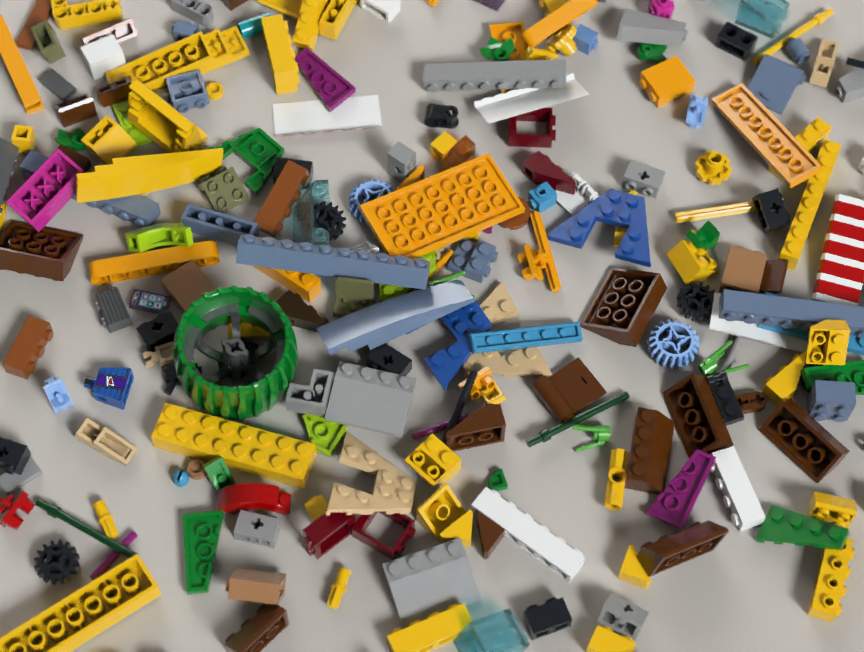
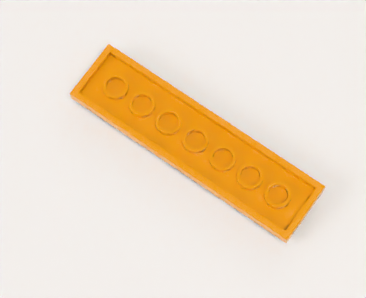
M743 83L712 98V104L790 188L822 172L820 163Z

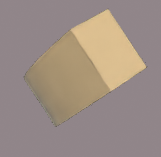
M822 39L809 83L827 87L839 43Z
M89 418L84 421L75 434V438L126 466L138 450V448L108 428H102Z

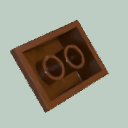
M489 403L484 407H480L446 433V446L454 452L503 442L506 423L500 403Z

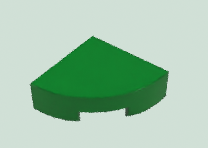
M502 468L495 471L489 479L488 488L490 490L494 489L498 492L508 489Z

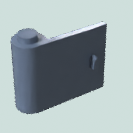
M765 54L748 89L767 109L782 115L795 88L799 84L802 85L806 78V75H804L805 71Z

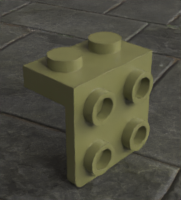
M225 166L217 170L216 176L211 178L208 175L200 180L201 184L197 185L200 192L204 191L214 210L220 213H226L249 200V195L233 166L229 169Z
M346 276L336 277V299L333 317L341 318L374 305L373 281Z

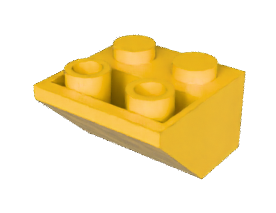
M107 115L81 139L90 154L108 165L112 164V158L125 157L137 146V143L126 131Z
M681 240L667 253L668 258L686 284H692V282L698 284L720 273L717 263L708 255V249L696 248L691 241Z
M826 319L810 327L805 358L806 364L845 365L850 334L846 320Z
M433 433L404 460L433 487L449 481L461 469V458Z
M816 491L813 492L810 498L809 517L848 529L857 514L855 500Z

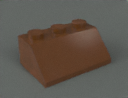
M261 605L256 611L257 614L252 619L248 618L241 625V629L236 634L232 633L226 639L224 644L226 652H261L289 625L287 611L279 605Z

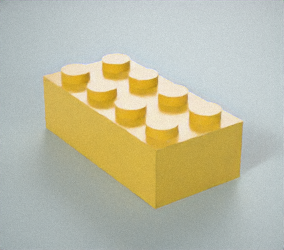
M282 14L262 17L264 43L276 93L278 95L298 91L297 84L300 83L299 68L297 62H295V52L291 46V36L286 32L289 31L287 20L283 21Z

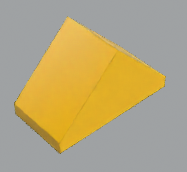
M470 509L439 534V542L443 544L460 538L463 546L471 547L473 511Z
M632 544L628 547L618 579L646 589L650 586L651 578L648 577L637 559L638 553Z

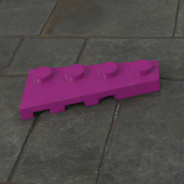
M306 48L295 56V62H297L299 69L330 112L356 92V88L310 49Z
M697 449L681 468L677 476L671 480L663 493L647 509L645 514L675 528H684L715 463L716 457Z

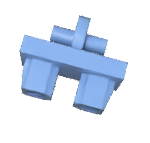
M691 94L685 122L688 123V127L698 129L699 126H703L708 97L701 98Z
M53 376L44 381L46 385L43 388L55 414L61 409L65 410L73 405L61 378L57 380Z

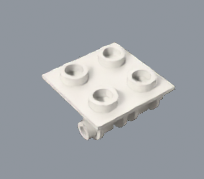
M575 173L570 174L575 180L574 195L558 190L555 191L557 193V202L572 216L600 196L579 174Z

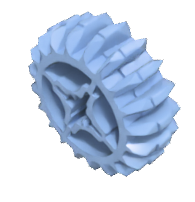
M371 178L370 182H367L364 179L363 184L358 183L357 188L353 187L352 193L349 195L351 214H354L355 219L359 218L361 223L366 221L359 210L360 200L364 198V204L396 190H393L392 185L388 186L386 181L381 183L380 179L376 182Z
M669 319L666 320V323L661 321L658 326L655 325L653 327V331L649 333L647 340L651 358L657 357L656 363L663 362V367L668 364L670 369L674 365L678 369L681 368V365L686 367L698 355L700 343H698L699 336H695L696 330H691V325L685 326L684 321L681 324L677 323V319L672 323ZM668 335L667 338H664L662 341H658L662 336ZM688 347L685 352L679 353L681 349Z

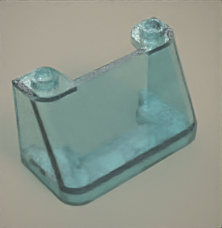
M328 180L312 182L294 205L293 242H309L312 245L330 246L328 231L324 228H314V205L317 203L320 205L323 201L327 205L330 202Z

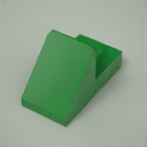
M707 221L699 230H689L685 235L696 248L713 250L716 247L720 232L710 221Z
M220 455L202 465L208 476L207 480L217 494L219 490L236 484Z

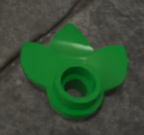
M491 37L488 41V46L480 48V52L486 59L509 61L510 54L514 51V43L511 38L501 43Z
M639 43L636 50L637 57L644 61L649 59L655 62L666 61L662 53L666 51L667 45Z
M77 128L73 134L59 129L58 137L55 138L57 143L71 147L76 151L86 149L81 141L86 135L82 129Z

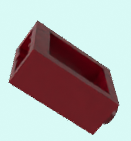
M541 108L510 117L508 147L551 148L552 141L556 139V130H552V126L556 124V115H552V108ZM516 121L547 122V135L516 134Z
M385 511L379 512L405 527V530L391 549L364 533L378 512H374L373 515H360L351 529L352 537L392 560L397 555L400 556L403 553L405 542L407 539H412L416 532L415 520L407 515L399 513L385 514Z
M331 512L330 515L324 513L304 528L303 541L307 553L310 556L314 555L318 560L351 535V529L355 524V515H346L345 512Z

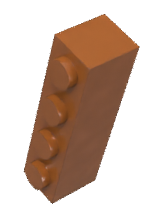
M290 160L287 161L253 221L258 223V229L273 238H275L276 234H280L284 226L282 224L283 221L291 215L292 205L294 202H298L301 196V189L303 186L306 187L310 180L308 169Z

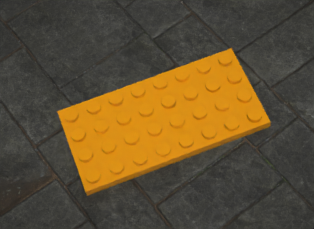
M487 153L359 206V210L386 254L390 256L403 255L407 258L416 259L522 214L525 211V207L490 154Z

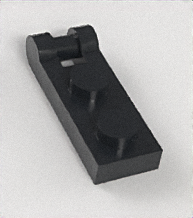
M723 370L718 372L719 374L712 376L711 374L706 376V379L727 426L744 420V415L729 383L727 374ZM722 382V386L716 387L715 383Z

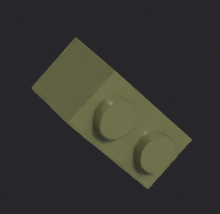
M47 20L31 27L41 53L50 64L66 56L56 32Z

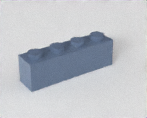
M187 204L181 217L184 226L191 227L192 233L233 245L238 244L240 234H252L255 237H259L258 223L193 204Z

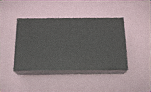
M53 69L39 78L40 83L63 102L77 92L71 83Z

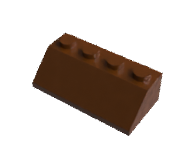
M692 373L663 392L689 458L697 449L711 455L712 452L734 445L705 376Z
M791 398L783 400L759 428L768 439L817 484L837 467L850 452Z
M642 407L637 409L624 488L658 495L665 490L675 422L658 410Z
M709 520L703 523L696 522L688 529L684 530V528H681L671 536L664 535L654 543L651 541L646 542L640 547L641 550L636 557L648 577H651L713 551L728 534L729 530Z

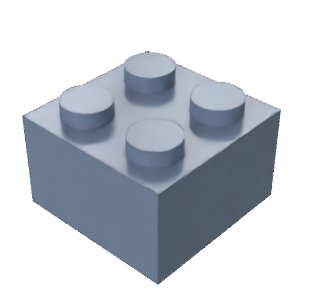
M815 380L807 396L808 414L816 421H847L856 405L855 382Z

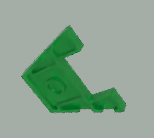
M261 128L242 134L233 141H225L216 148L214 146L210 147L209 149L223 148L222 161L234 152L256 171L245 181V186L256 195L273 172L276 157L281 158L285 153L284 148Z

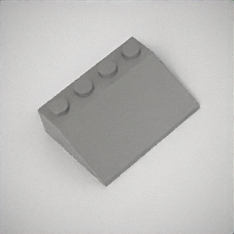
M339 361L324 420L402 438L416 378Z
M460 538L382 564V573L403 629L409 627V624L413 621L428 619V616L434 612H444L453 604L458 603L460 605L464 603L468 607L481 602L471 566Z

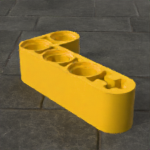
M51 0L53 17L57 28L61 30L115 22L123 17L119 0H97L68 5L67 0Z

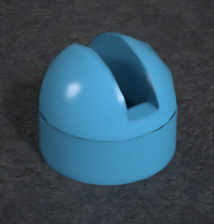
M179 469L173 473L172 478L176 486L183 487L188 484L189 476L185 470Z

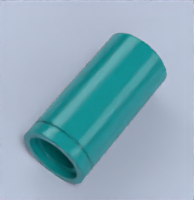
M267 12L238 22L237 28L242 38L246 39L263 33L261 18L272 16V14Z

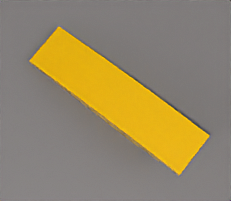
M237 26L222 32L218 28L204 35L200 31L104 74L109 84L128 76L131 83L139 80L150 90L167 87L166 77L200 70L202 75L250 55V52Z
M223 148L112 158V164L94 166V172L76 174L77 203L138 195L199 181L208 175L211 177L216 176V171L221 169L224 150Z

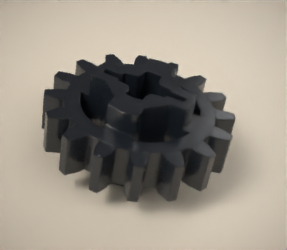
M325 201L321 202L320 205L318 203L315 204L314 208L308 211L310 214L306 216V219L310 220L306 223V226H311L308 232H314V238L319 236L321 242L325 238L327 242H330L332 238L336 240L344 233L342 229L346 227L343 223L346 217L341 216L343 211L337 210L338 205L332 207V202H329L327 205Z
M692 282V286L685 284V287L680 289L676 298V307H680L679 313L685 312L684 318L691 316L692 321L698 318L702 322L703 317L708 320L712 313L715 290L710 291L709 285L703 287L702 282L699 285Z
M60 539L57 544L53 540L50 541V546L43 544L44 550H37L39 557L34 558L36 563L34 569L38 571V577H43L45 583L51 580L52 585H55L58 580L61 584H64L65 578L69 581L72 580L70 574H77L75 567H80V563L77 561L80 559V556L76 553V548L74 546L71 547L68 541L63 545Z

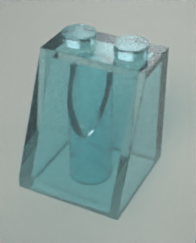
M741 0L735 24L773 39L776 33H780L783 27L782 21L786 22L790 12L787 11L789 3L785 0Z
M510 608L469 622L453 641L459 652H524L530 645L527 636L523 633Z

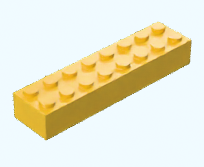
M168 403L164 404L151 436L155 448L194 459H201L205 462H209L220 455L227 468L305 489L317 457L316 444Z
M136 554L1 637L0 652H71L162 595L161 591L139 555Z

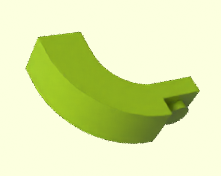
M183 223L150 225L125 233L128 251L142 253L149 249L166 245L185 247L194 245L191 227L184 226Z

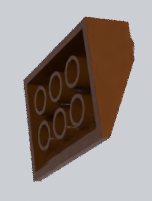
M12 220L0 235V270H10L20 274L24 273L34 275L35 277L49 278L54 281H64L72 268L83 239V234L43 227L38 232L29 223Z
M611 267L583 317L580 327L618 344L636 347L667 289L661 274Z

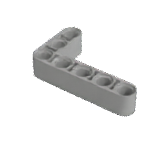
M169 0L171 10L202 26H210L214 22L211 5L202 0Z

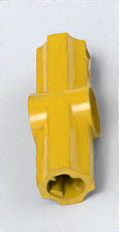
M617 448L611 450L604 507L608 508V510L616 511L622 509L629 454L624 449ZM613 477H617V478H619L621 481L616 482V481H614L612 478H613Z

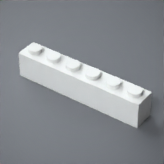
M485 487L471 504V510L475 516L481 513L505 529L504 537L566 582L570 583L583 566L585 557H583V554L578 549H572L564 539L559 536L555 537L546 526L537 524L528 513H522L514 503L501 498V495L496 490H490Z

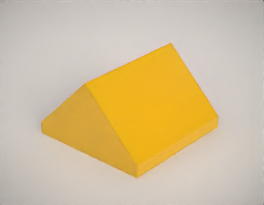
M444 483L416 510V521L435 539L439 540V534L464 515L466 511L448 484Z

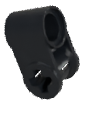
M428 104L426 106L424 124L431 128H456L459 124L457 118L458 109L452 105Z

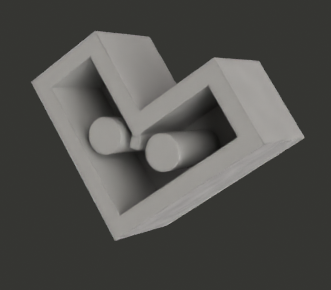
M313 369L309 386L290 383L285 400L287 411L325 417L334 383L333 372Z

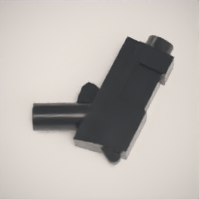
M195 363L196 368L202 374V366H198ZM175 365L167 366L164 369L166 374L165 382L168 383L164 393L167 395L172 394L176 385H181L176 374Z

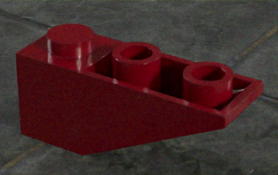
M537 151L522 162L523 174L534 184L541 185L547 181L554 190L572 195L575 194V180L564 173L560 166H556L547 155Z

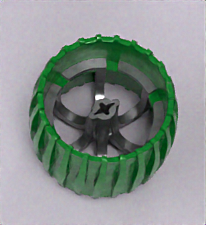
M236 285L222 289L218 287L215 291L202 294V297L196 302L193 301L187 312L183 313L174 336L173 359L176 374L185 393L199 408L205 409L210 415L219 416L226 420L239 419L240 421H244L246 418L259 417L260 414L270 411L277 402L281 401L289 388V384L293 381L298 355L296 337L285 312L281 310L275 300L272 301L265 293L254 291L251 287L242 288ZM232 323L233 338L222 340L223 352L216 351L203 341L202 338L210 330ZM248 323L262 328L265 332L269 333V340L260 348L248 352L241 340L240 324ZM277 346V358L270 374H262L251 365V362L264 357ZM194 348L207 357L222 363L221 368L213 375L204 378L195 366ZM232 371L233 388L215 385L225 379ZM241 371L257 382L243 387Z

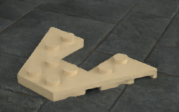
M503 282L480 305L492 326L519 315V311ZM453 336L449 339L450 344L456 342ZM538 347L519 349L504 356H500L498 351L472 354L471 352L469 359L461 366L464 373L468 370L480 371L487 366L491 374H503V376L518 377L523 375L530 378L531 376L546 375L548 378L552 376Z
M346 432L338 463L376 475L373 492L371 495L334 482L326 515H330L331 512H345L346 515L354 513L373 515L374 512L385 511V514H409L413 505L416 481Z

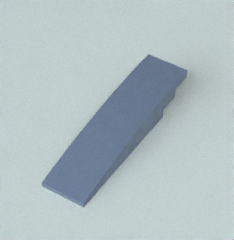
M457 279L427 287L426 290L420 289L348 314L316 329L330 355L345 348H348L351 353L366 345L372 350L475 302V299L462 280Z

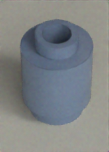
M792 38L787 42L786 50L795 62L803 64L810 59V51L800 38Z

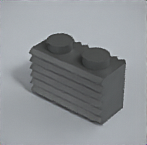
M118 287L96 294L97 302L94 303L98 313L102 312L104 316L101 317L104 329L108 327L110 333L132 325Z

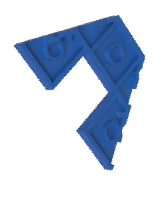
M609 189L547 234V238L550 241L582 249L596 221L626 228L627 231L615 252V258L651 267L645 198L642 196Z
M476 300L441 317V320L456 342L424 358L425 364L443 391L447 389L448 383L454 375L458 374L459 368L471 356L469 334L488 332L492 327L490 320Z

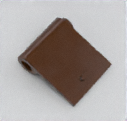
M579 357L549 378L546 375L538 378L531 386L559 423L573 418L574 415L607 393Z

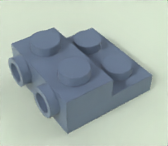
M200 70L165 78L173 108L178 112L186 113L191 108L202 109L210 104Z
M465 238L461 239L447 266V271L455 274L465 271L466 274L462 275L463 277L482 283L484 277L487 278L490 274L491 263H495L498 252H496V246L481 240L476 243Z

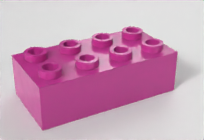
M57 149L6 203L35 230L40 232L76 194V174L86 172L60 149Z

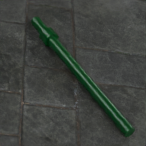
M625 391L566 422L538 432V435L526 440V444L530 448L540 442L544 443L550 440L552 436L629 399L630 396Z
M40 498L36 501V506L47 511L49 516L61 519L124 556L131 558L138 554L63 512L61 507L55 504L51 505Z

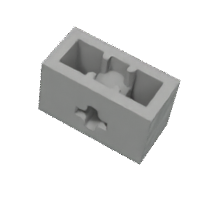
M398 141L387 153L388 174L402 183L416 170V152Z
M630 160L623 176L622 187L642 193L648 197L656 198L663 183L665 171Z
M251 509L246 511L240 510L233 531L236 540L274 549L281 529V522L278 517L272 514L261 515Z
M611 593L602 608L597 622L622 635L629 636L635 641L649 612Z

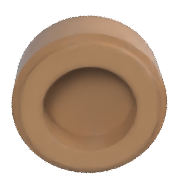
M201 459L191 460L186 468L188 476L194 480L204 478L206 472L202 465L206 463Z

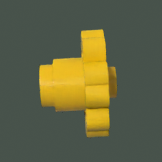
M571 24L562 28L548 40L545 48L551 52L559 50L566 57L571 55L577 49L576 43L572 39L576 35L577 29Z
M706 151L704 156H698L694 166L697 170L696 176L700 181H708L710 185H720L722 180H728L732 171V167L729 166L730 159L725 154L716 151Z

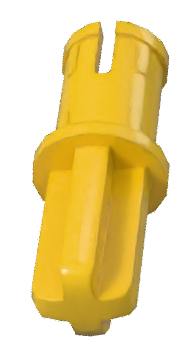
M104 500L95 502L93 508L99 519L98 524L102 525L106 536L115 539L119 533L113 522V515L109 513Z
M340 567L338 569L334 584H331L332 589L326 603L331 609L339 607L343 593L347 591L345 587L351 571L346 568Z

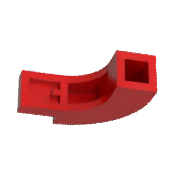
M242 483L231 485L218 491L217 510L219 511L223 510L226 513L235 515L240 510L264 509L282 515L290 514L291 494L279 491L278 486L261 483Z

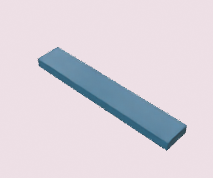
M579 322L472 333L468 336L472 354L575 343L583 340Z

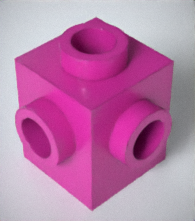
M649 0V14L667 19L672 18V13L675 9L672 0Z

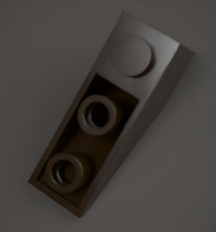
M288 290L276 301L281 310L287 315L291 326L318 333L316 328L330 323L324 316H319L312 305H307L298 293L294 294L291 290Z

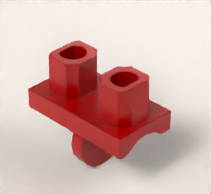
M23 491L14 504H12V501L15 499L13 495L10 494L7 499L0 497V504L2 505L0 513L3 514L6 509L9 510L1 520V526L5 528L7 525L17 530L24 521L15 515L18 509L28 515L34 508L35 504L27 498L28 494Z

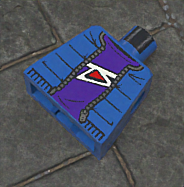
M101 367L97 377L86 376L84 387L93 389L92 393L95 400L124 410L134 375L131 368Z

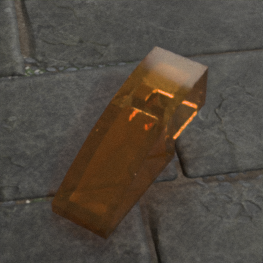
M466 135L461 138L445 156L438 173L467 162L475 154V143Z

